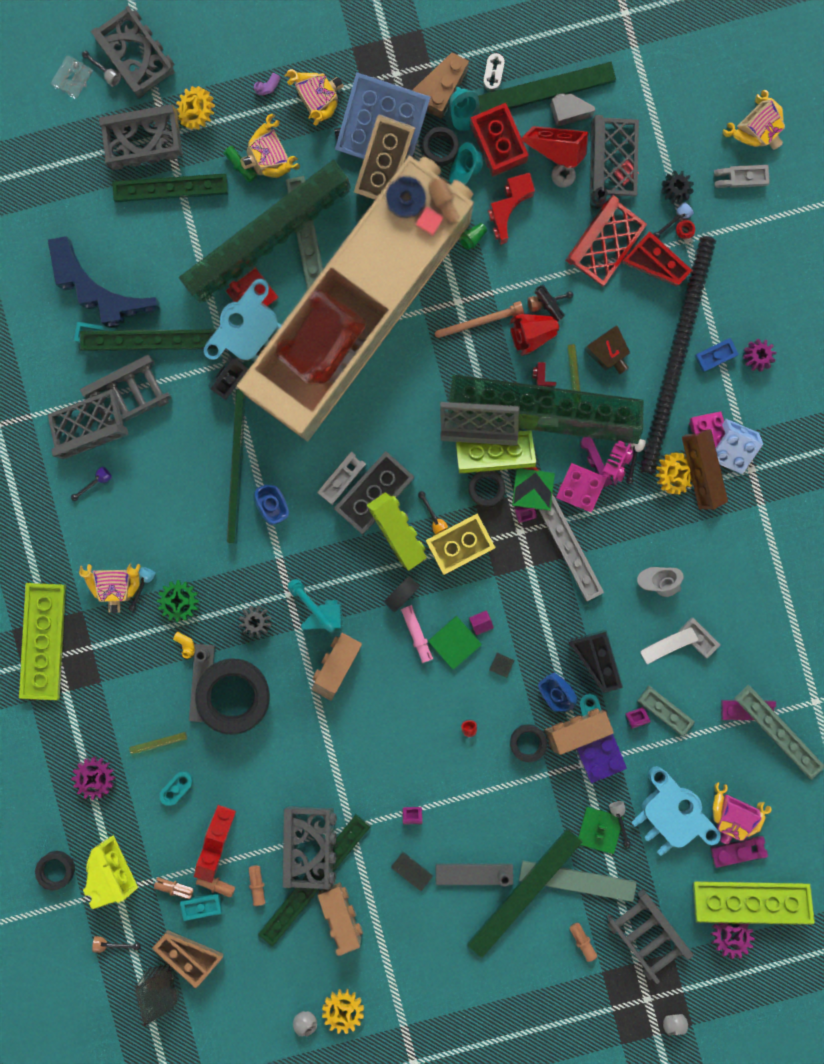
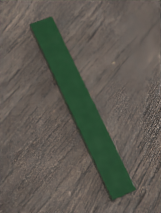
M612 61L478 95L480 113L504 103L507 104L509 109L551 99L558 94L564 93L566 95L616 82Z
M217 329L80 331V351L204 349L207 341ZM215 345L208 347V349H218Z
M240 389L236 390L227 529V542L237 544L246 402V396Z
M357 814L353 816L336 837V844L333 845V852L336 853L333 872L371 827ZM325 857L320 862L325 863ZM313 868L310 870L315 880L320 881L325 876L324 870L321 868L318 869L319 876L313 872ZM307 875L302 880H308ZM296 887L260 930L258 935L273 947L320 889Z
M567 828L471 938L467 946L483 958L582 844V840Z

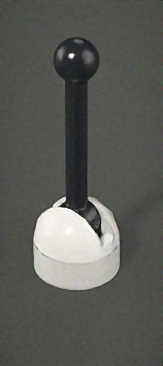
M631 438L630 440L631 449L634 454L629 477L626 478L628 484H632L634 481L632 477L637 453L644 449L646 440Z

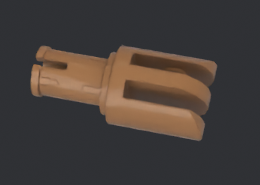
M439 178L433 179L429 184V193L436 207L442 208L448 224L460 218L452 203L454 196L446 181Z

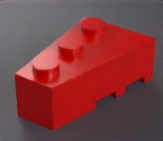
M650 231L622 261L625 265L676 287L692 271L690 267Z

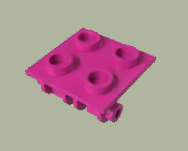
M721 411L690 419L689 425L691 431L694 432L693 434L711 429L715 447H717L725 435Z
M622 441L615 443L612 450L614 454H610V457L619 460V463L608 459L609 463H606L602 471L604 472L603 477L608 479L611 476L614 477V485H617L618 481L621 482L626 472L624 467L626 464H630L633 457L631 444L625 447L626 443Z
M571 463L564 481L559 487L556 498L592 513L607 478Z

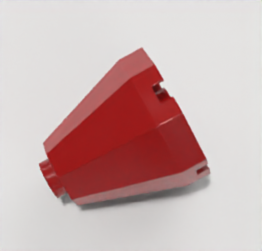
M520 314L510 320V324L514 323V328H510V333L517 351L522 350L521 356L530 354L555 337L557 331H559V324L552 316Z

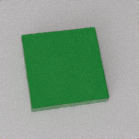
M457 615L428 640L453 670L482 645Z

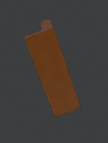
M711 429L698 434L682 436L699 509H716L727 503L728 498Z

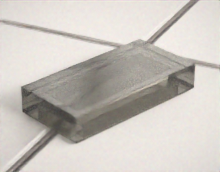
M402 851L391 866L393 870L420 891L424 889L433 877L432 873L404 851Z

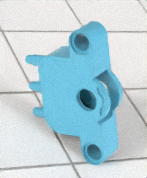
M255 280L238 302L229 303L223 308L220 315V326L204 347V354L207 358L217 359L227 348L242 360L251 359L255 362L259 357L257 352L263 345L266 347L270 342L268 338L275 330L278 332L282 325L277 322L276 314L262 303L269 290L268 283L265 280ZM257 284H262L266 290L260 294L255 291L254 287ZM233 313H239L244 321L241 325H234L230 322L229 316ZM215 345L218 348V352L212 354L208 351V347Z
M652 767L648 772V778L657 789L644 800L642 812L632 821L633 826L636 827L638 824H641L646 818L650 820L654 827L644 838L650 841L661 833L667 840L657 851L660 856L667 853L673 846L678 848L684 847L697 835L709 845L717 844L721 838L720 832L701 812L702 804L699 797L689 789L680 788L661 767ZM657 772H662L661 780L655 781L654 775ZM682 800H689V808L685 811H679V803ZM713 830V836L707 839L706 833Z

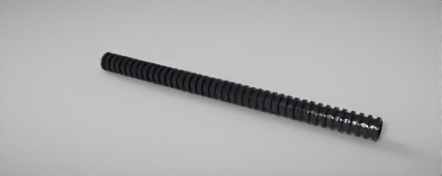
M709 236L699 238L700 243H698L699 248L696 250V260L693 261V271L690 272L691 277H689L690 283L687 284L689 288L686 289L687 294L684 295L685 300H683L684 305L681 307V317L678 318L680 322L677 323L678 328L675 329V340L672 341L674 345L671 346L672 351L669 352V363L666 364V374L663 375L664 380H662L663 386L660 387V397L657 398L659 402L655 405L657 409H654V420L651 421L652 426L649 428L651 432H648L649 438L646 440L648 443L645 444L646 449L643 451L645 455H642L643 461L640 462L642 466L639 467V470L644 473L655 474V468L658 466L656 462H659L658 456L661 455L659 451L662 450L661 445L664 443L662 440L665 439L664 433L667 432L665 428L668 427L667 422L670 421L668 417L671 416L670 410L673 409L671 405L674 404L673 399L676 398L674 394L677 393L676 387L679 386V376L682 375L680 371L683 370L682 365L685 364V353L688 352L686 348L689 347L688 342L691 341V330L694 329L692 325L695 324L694 319L697 318V307L700 306V296L703 295V285L706 284V273L709 272L708 267L711 265L709 262L712 261V250L715 249L714 245L717 242Z

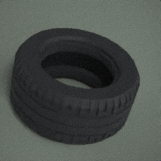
M235 658L220 660L207 668L201 675L195 692V704L202 721L209 728L211 727L212 730L226 735H238L239 733L242 734L248 730L250 731L262 721V718L267 713L270 702L268 683L262 672L252 663ZM227 676H239L246 679L254 690V701L251 707L245 713L238 716H226L219 713L213 707L210 699L213 686L220 679Z

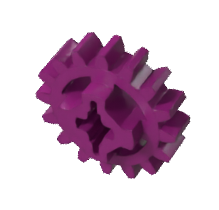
M96 756L91 758V762L86 758L84 763L80 762L77 764L80 769L73 770L77 774V776L72 777V780L77 782L73 785V788L79 787L77 794L83 792L85 799L89 795H91V800H94L96 796L102 798L104 796L103 792L108 794L110 792L109 788L114 786L111 780L116 778V776L111 775L114 768L109 769L110 763L104 764V758L97 761ZM89 766H97V767H99V768H98V769H93L92 767H89ZM98 773V775L95 778V781L89 783L93 775ZM94 787L96 790H90L88 788Z
M718 923L719 925L712 926L716 930L710 933L711 936L715 937L712 944L717 943L718 946L715 950H722V956L729 954L730 959H733L735 955L737 958H741L742 953L744 955L748 954L746 948H753L749 942L755 940V938L750 936L753 929L748 930L749 924L733 923L737 925L735 928L727 923ZM737 932V933H735V936L733 937L734 940L728 941V940L730 939V937L732 936L731 933ZM732 945L734 948H737V950H731L727 947Z

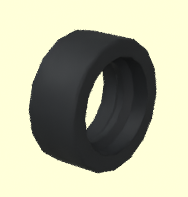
M433 128L427 132L423 140L422 150L424 157L430 159L439 167L449 165L455 160L458 153L459 143L457 136L448 128ZM439 136L449 139L452 145L449 155L442 158L432 155L429 148L432 139Z
M494 471L478 472L469 483L471 499L476 504L484 507L496 505L505 494L503 478ZM484 477L494 479L498 485L496 496L489 500L480 498L475 490L477 482Z
M408 576L384 603L395 613L420 586Z
M526 724L514 730L510 738V746L514 755L521 761L535 762L545 754L547 739L541 729L534 725ZM525 732H532L539 738V748L533 754H523L518 749V738Z
M49 852L36 864V880L45 889L51 891L59 890L66 886L73 878L75 872L74 862L65 852ZM52 859L60 860L66 867L65 877L57 882L49 880L44 873L45 864Z

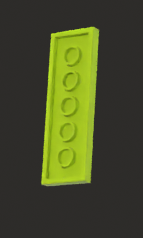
M26 583L20 699H60L66 585Z
M693 882L696 923L815 924L810 884Z

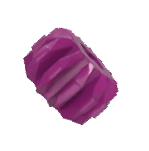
M756 339L755 343L749 342L748 347L743 350L746 355L742 359H748L745 366L752 365L751 370L755 371L758 368L759 372L764 371V368L769 369L771 367L770 363L775 362L772 356L777 353L776 351H771L774 345L767 346L768 341L764 340L761 343L760 339ZM760 352V356H761L762 358L759 359V358H758L759 355L756 354V353Z

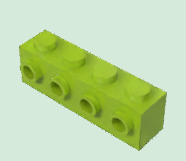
M385 492L366 505L403 567L409 571L427 558L424 553L426 550L424 545L415 538L417 533L412 526L409 527L407 524L409 519L403 511L399 510L398 506H400V503L395 496L391 497Z

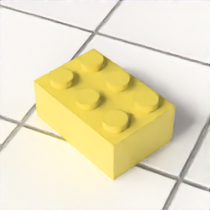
M478 513L426 540L443 575L495 548Z

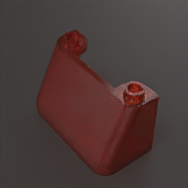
M316 289L309 296V306L312 307V310L293 339L282 340L274 354L307 384L327 383L366 326V320L323 290Z

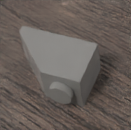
M558 94L552 99L550 105L556 127L593 117L595 113L594 106L572 94Z

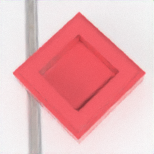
M629 160L621 165L628 174L634 168ZM619 169L613 173L619 182L625 178ZM627 178L622 185L625 186L630 180Z
M426 207L416 226L433 236L444 217Z

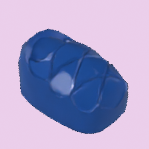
M263 485L255 490L253 497L256 508L269 525L273 526L281 523L288 517L289 510L286 501L277 486Z
M555 672L539 682V690L554 712H568L576 706L577 696L575 692Z

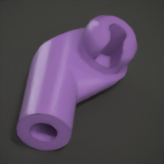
M272 73L267 83L256 82L254 90L258 95L273 93L281 77Z

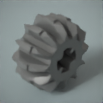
M259 605L256 608V612L253 606H249L250 613L244 609L243 613L246 617H239L240 620L245 621V623L239 624L240 628L246 626L243 633L246 634L250 630L251 638L254 637L255 632L258 638L262 635L261 631L267 634L268 630L264 626H272L271 623L266 622V620L272 617L264 616L268 610L265 609L260 612L261 606ZM253 616L260 620V623H257L258 627L255 624H251V620H254Z

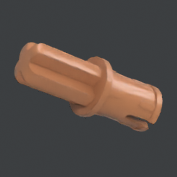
M254 865L249 867L251 882L249 888L252 889L253 905L260 906L266 903L263 891L265 884L262 883L260 866Z
M160 877L156 879L158 882H155V890L170 893V896L176 895L186 899H190L193 895V888Z
M218 877L217 879L214 878L212 883L201 879L196 881L197 885L210 889L212 893L215 891L227 897H232L235 891L234 886L220 881Z
M580 923L571 925L570 930L577 941L576 945L580 947L586 961L590 962L596 959L597 953L590 943L591 939L586 936Z

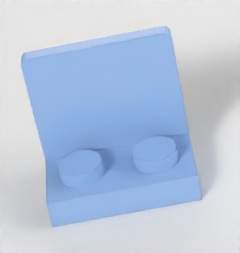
M725 419L722 424L725 435L716 447L719 464L743 474L762 447L763 442L758 432Z

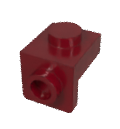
M538 362L532 371V379H536L535 388H540V391H552V388L556 387V382H545L546 362Z

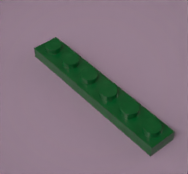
M227 174L112 181L114 202L226 195L228 194Z

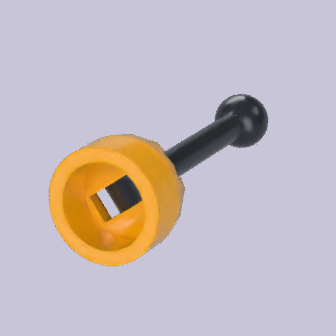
M420 491L418 497L423 500L434 520L432 523L434 534L437 535L447 530L449 527L442 519H437L425 498V492Z

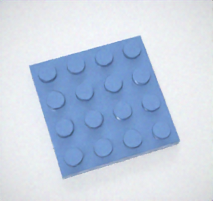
M356 72L335 150L364 159L377 116L380 114L416 127L406 159L409 155L413 157L431 97Z

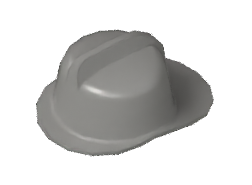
M652 567L643 570L637 579L639 586L644 590L656 591L663 597H669L681 591L680 584L683 581V573L677 568Z

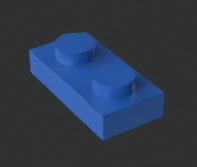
M731 338L696 354L695 357L702 372H705L739 354Z

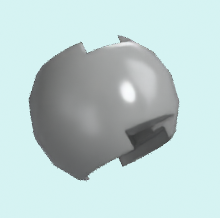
M558 164L552 171L553 182L559 187L565 188L570 186L576 177L574 168H566L564 165ZM561 172H564L565 175H567L566 179H563V176H560Z
M308 1011L300 1012L293 1019L294 1031L299 1036L307 1037L311 1035L317 1028L316 1017Z
M683 1014L665 1016L663 1027L669 1036L686 1034L688 1022Z

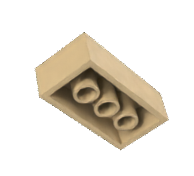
M380 114L377 116L354 189L355 193L375 200L379 197L405 162L416 127Z

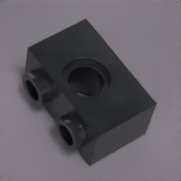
M230 356L208 386L213 392L226 400L249 369L233 356Z

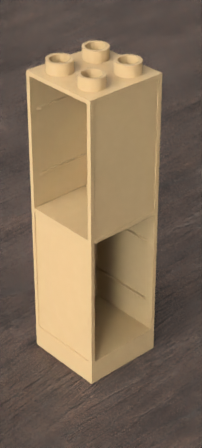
M410 155L237 385L246 397L307 442L459 240L461 234L470 225L474 204L470 198L473 196V193L467 186L457 180H454L451 185L448 184L454 196L452 203L460 217L458 220L448 224L442 208L436 207L429 193L430 182L433 179L439 178L438 175L441 173V170L433 161L426 157H422L418 162ZM411 176L418 179L426 191V204L416 217L401 218L394 215L388 208L386 202L387 188L389 184L399 177ZM408 192L400 196L404 202L412 199V197H409ZM426 207L444 217L433 236L416 226ZM354 332L361 340L365 339L366 341L335 383H332L324 378L350 333ZM351 343V345L349 346L355 351L358 348V346H356L353 343Z

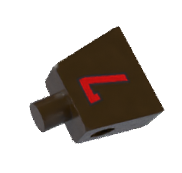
M617 325L585 347V351L605 371L612 366L615 367L619 374L629 369L623 359L630 354V351Z

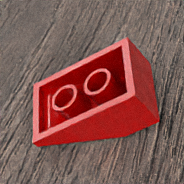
M533 126L522 137V141L555 163L564 165L566 168H574L587 155L588 132Z

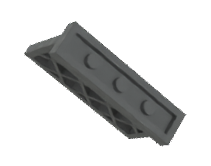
M595 115L592 119L590 196L599 187H603L602 190H604V181L607 178L615 185L612 190H607V195L637 196L639 120L603 118V115ZM605 124H612L617 130L610 135L605 130ZM625 125H634L633 133L630 136L622 129ZM618 131L626 139L621 145L612 138ZM608 141L616 147L611 154L605 149V144ZM627 141L633 147V152L630 155L622 149V146ZM618 150L625 157L620 164L612 157ZM608 159L616 166L610 173L604 168V163ZM627 160L634 167L629 174L621 167ZM617 169L625 176L620 183L612 176ZM627 178L632 184V191H626L621 186Z
M113 389L47 414L55 447L51 449L52 455L57 458L66 459L128 435V430L122 423L116 392ZM107 397H110L111 403L106 408L103 406V403ZM94 403L96 407L91 415L86 410L89 404ZM100 408L106 410L102 421L96 418ZM77 409L80 413L75 421L70 416ZM84 414L90 417L86 427L80 424ZM113 414L116 423L108 425L106 422L110 415ZM58 416L64 417L60 427L56 425L55 418ZM68 420L74 423L70 433L64 430ZM94 420H96L100 423L98 429L93 432L92 430H90V428ZM79 426L84 431L81 437L77 438L74 434ZM63 432L68 437L64 443L60 444L59 438Z
M440 403L441 441L517 445L519 432L518 406ZM445 409H447V410H453V411H455V412H453L452 414H450V413L447 412ZM466 411H473L474 413L469 415ZM485 412H492L494 414L488 416ZM505 413H515L510 417L505 415ZM461 415L464 419L459 420L456 417ZM478 416H480V417H482L484 420L478 421V420L475 419V418H477ZM499 417L503 421L499 423L495 419Z

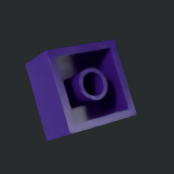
M613 734L576 748L586 776L591 783L627 769Z

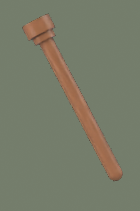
M521 301L515 302L509 309L437 330L435 336L440 338L502 318L524 314Z

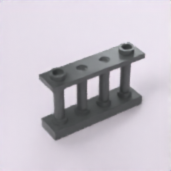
M149 355L80 389L82 395L87 399L101 394L100 392L106 389L108 391L111 389L115 390L122 414V423L156 406H165L169 403L168 400L172 399L168 392L162 393L151 371V366L155 365V362ZM140 372L144 373L156 396L155 399L147 403L134 380V375ZM122 381L128 383L139 407L128 411L117 389V384ZM100 408L99 413L102 419L106 413V410ZM109 417L106 423L112 425L116 423V420H111Z
M642 889L637 893L641 898L638 900L639 903L615 921L609 914L607 916L609 920L607 925L614 934L618 932L644 966L643 972L649 980L653 979L658 984L660 981L655 975L658 971L678 956L684 955L689 960L694 955L645 890ZM643 909H649L652 913L650 919L626 936L620 927ZM655 924H661L664 928L661 931L662 934L638 952L632 942ZM672 939L676 944L673 947L674 949L653 966L649 967L643 958L665 941Z

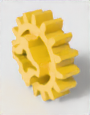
M191 86L190 91L185 89L184 96L180 94L182 100L176 104L179 105V108H177L179 113L178 119L181 120L182 125L191 130L194 128L199 130L200 125L206 127L205 121H211L209 116L214 115L211 108L215 107V104L211 103L214 98L209 95L210 92L199 86L197 88Z
M683 453L664 455L665 460L659 461L661 467H656L659 470L656 477H660L657 484H661V490H666L669 494L686 492V487L692 486L690 484V480H692L687 458L684 457Z
M339 989L337 995L331 992V999L326 997V1004H323L322 1010L325 1011L322 1013V1018H327L325 1025L331 1024V1031L337 1028V1034L341 1030H344L345 1034H347L349 1028L355 1031V1024L360 1026V1019L364 1017V1013L361 1012L364 1010V1005H359L361 998L355 999V992L350 995L349 989H346L345 993H342L341 989ZM334 1005L335 1010L330 1013V1008ZM356 1009V1015L352 1018L351 1013Z

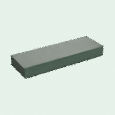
M650 686L645 689L637 700L683 737L695 723V721Z

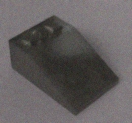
M170 964L147 968L135 986L143 1026L149 1025L173 1009L179 1000V991L175 988L173 982L175 981V973L170 968Z

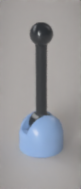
M683 202L677 209V216L660 231L654 232L653 235L659 239L660 235L679 218L687 219L694 214L692 208L686 202Z

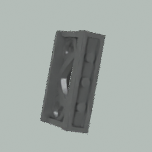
M127 6L125 7L126 9L99 28H94L91 33L134 94L140 99L145 95L144 93L171 74L173 75L175 73L173 69L175 64L169 55L164 56L162 53L164 49L159 41L152 39L153 33L149 27L141 24L140 20L142 18L136 10L132 11ZM127 20L132 21L134 24L133 29H128L126 24V33H122L121 24ZM116 28V30H117V33H116V34H112V35H108V36L104 37L105 35H107L109 32H111L112 30H114V29ZM140 30L144 36L138 35V31ZM125 41L144 45L142 64L132 59L121 61L127 49ZM119 42H121L122 49L120 51H116L115 46H120ZM152 48L157 54L152 55ZM157 60L163 64L162 70L157 73L148 70L149 66L153 69L158 68V66L154 65V62ZM131 65L140 67L139 70L135 67L134 71L129 69ZM146 73L149 76H151V78L146 80L144 83L138 85L143 80Z
M171 104L99 117L105 164L117 170L127 165L140 166L144 162L157 163L161 159L175 160L178 156H183L178 110ZM167 120H171L172 132L166 131ZM155 122L153 127L157 128V130L149 128V124ZM138 125H143L145 130L155 134L143 149L134 146L128 141L137 132ZM126 127H131V131L129 133L125 131ZM110 130H113L116 137L118 138L112 142ZM163 135L172 137L173 144L171 147L163 149V143H168L165 138H162ZM122 143L123 145L118 147L117 152L123 150L124 154L123 156L115 157L113 149L117 144Z
M288 806L284 809L283 888L297 887L329 890L335 884L336 873L333 872V864L336 862V853L333 852V845L336 844L334 825H336L337 815L334 813V808ZM296 814H311L307 822L296 818ZM317 815L322 816L326 821L325 827L321 828L319 826L320 821H317L312 826L313 818ZM304 829V835L302 836V838H298L296 836V831H300L302 833ZM309 833L321 847L320 852L311 862H308L306 855L302 851L296 849V845L302 843ZM297 856L303 859L304 866H302V861L299 864L296 863ZM325 857V863L320 862ZM313 868V872L319 876L318 869L321 868L324 870L325 876L320 881L315 880L310 870ZM306 873L308 880H295V876Z

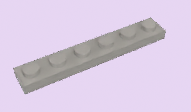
M552 494L551 510H539L585 600L589 601L601 595L604 591Z

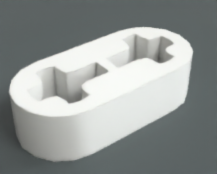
M497 53L490 55L487 60L483 86L489 92L497 91L501 83L504 59ZM494 60H498L496 70H493ZM491 75L495 76L494 82L496 83L493 86L488 82L491 80Z

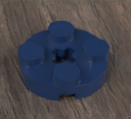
M402 176L389 184L386 191L388 208L394 215L401 218L418 216L426 204V191L421 182L411 176ZM405 192H408L409 197H412L407 202L400 198L401 195H405Z

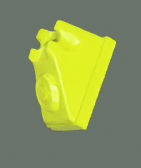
M114 835L92 849L86 866L88 873L87 884L83 889L85 896H91L92 901L89 903L90 907L95 909L125 900L138 886Z

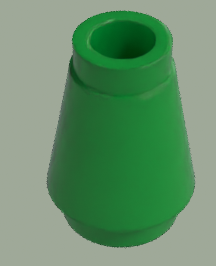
M479 223L463 232L459 238L462 246L467 250L474 248L487 232L486 226L483 223Z

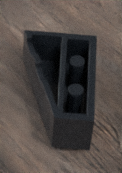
M606 630L569 640L568 643L577 653L603 693L623 688Z

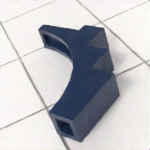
M67 236L48 239L55 284L63 290H71L76 286L78 303L85 307V309H93L98 305L101 322L105 326L110 328L119 327V324L125 323L123 315L133 317L139 312L149 314L156 312V309H161L160 302L156 297H125L97 285L81 267L75 255L72 241Z

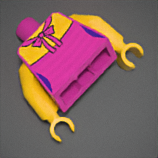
M719 782L716 783L714 790L717 795L714 796L712 809L713 819L717 824V829L721 832L720 841L724 844H729L732 838L743 841L746 837L760 832L766 819L765 814L771 812V807L766 806L765 810H763L765 802H759L757 808L727 794L724 797L723 793L727 791V785L724 784L723 791H720L718 789Z

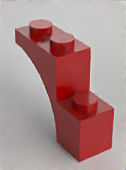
M530 173L508 178L504 189L506 196L510 198L490 204L488 217L490 222H494L495 240L498 239L500 244L507 243L508 241L507 222L514 208L522 201L534 196L535 189Z
M220 805L217 806L196 864L195 878L210 883L213 882L236 814L235 810Z

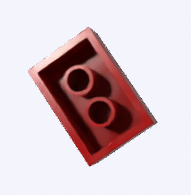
M506 103L471 117V130L483 153L484 160L492 177L527 162L529 154Z

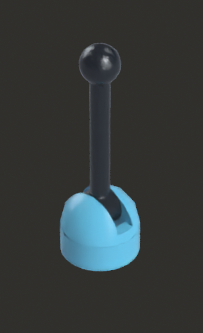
M141 567L139 579L142 582L132 605L128 607L130 612L136 610V603L144 584L153 580L156 573L153 570Z

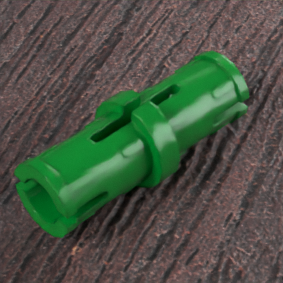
M229 146L223 152L234 165L233 168L239 171L248 183L257 177V174L251 168L244 169L240 161L242 157L233 146Z

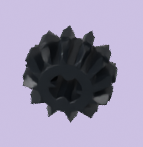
M676 170L672 172V175L667 174L666 180H663L661 183L664 187L661 193H667L664 199L667 200L670 197L671 204H674L676 200L679 204L683 202V199L687 201L690 198L689 195L694 191L691 188L694 182L688 181L691 176L687 175L684 177V171H681L678 175Z

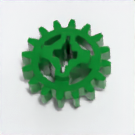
M177 580L176 585L173 581H170V587L164 585L163 589L165 591L158 593L162 598L157 600V602L162 604L158 609H164L162 615H169L170 621L175 617L176 622H180L181 617L186 621L188 620L187 615L194 616L192 610H198L195 603L200 602V600L195 599V596L199 594L198 592L193 593L195 587H187V581L181 585V580ZM174 589L173 595L167 597L169 592ZM184 590H186V591L188 592V594L190 595V597H187V596L184 594ZM178 596L179 599H182V603H179V606L174 601ZM167 604L173 608V612L168 608ZM186 605H190V607L188 608V610H187L186 612L182 613V612H183V608H184Z

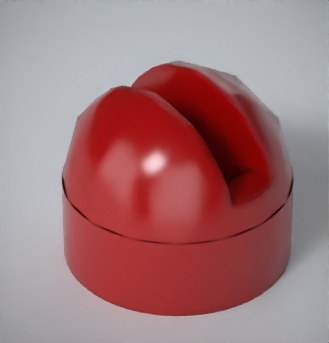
M468 720L462 723L461 728L465 736L473 737L476 735L477 724L475 721Z

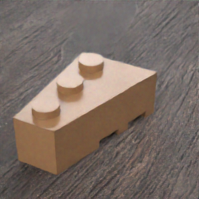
M451 53L412 90L431 97L426 112L440 119L443 118L449 107V98L456 91V87L460 86L468 71V60Z
M341 633L340 637L336 636L331 644V647H333L330 654L326 653L321 662L324 664L322 670L317 669L312 678L315 681L312 691L332 701L362 643L344 633Z
M596 708L588 711V714L585 716H575L570 721L561 722L544 729L551 750L561 755L613 734L614 732L606 711H599Z
M340 882L333 885L329 890H320L318 898L325 919H327L331 928V937H334L338 947L336 950L337 956L359 948L363 930L360 923L356 924L354 919L356 912L353 905L349 906L347 900L349 894L346 887H342Z
M169 930L165 932L152 948L195 988L199 986L223 958V953Z

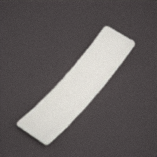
M690 627L641 651L645 662L649 664L672 651L698 641V638Z

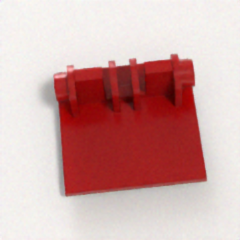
M255 267L237 282L232 281L229 284L230 287L225 291L234 302H238L255 280L265 279ZM257 284L254 287L255 291L260 294L266 290L262 284ZM269 284L268 294L262 301L266 306H269L279 298Z

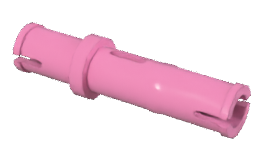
M412 605L401 609L414 641L413 646L417 648L421 662L424 663L433 659L427 645L428 640L424 638Z

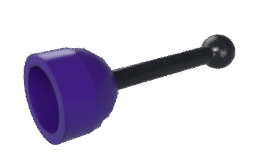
M104 466L99 468L95 474L96 479L77 494H72L71 500L77 501L80 495L97 482L106 483L111 480V473Z

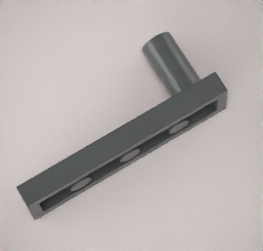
M195 644L189 721L204 722L196 708L195 692L201 675L214 664L216 645Z
M436 864V885H513V864Z

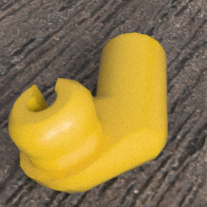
M177 631L173 640L182 644V656L189 659L195 654L193 640Z

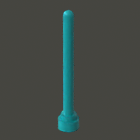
M298 579L290 581L287 587L288 591L293 596H298L328 632H333L335 629L334 625L304 592L305 587L303 583Z

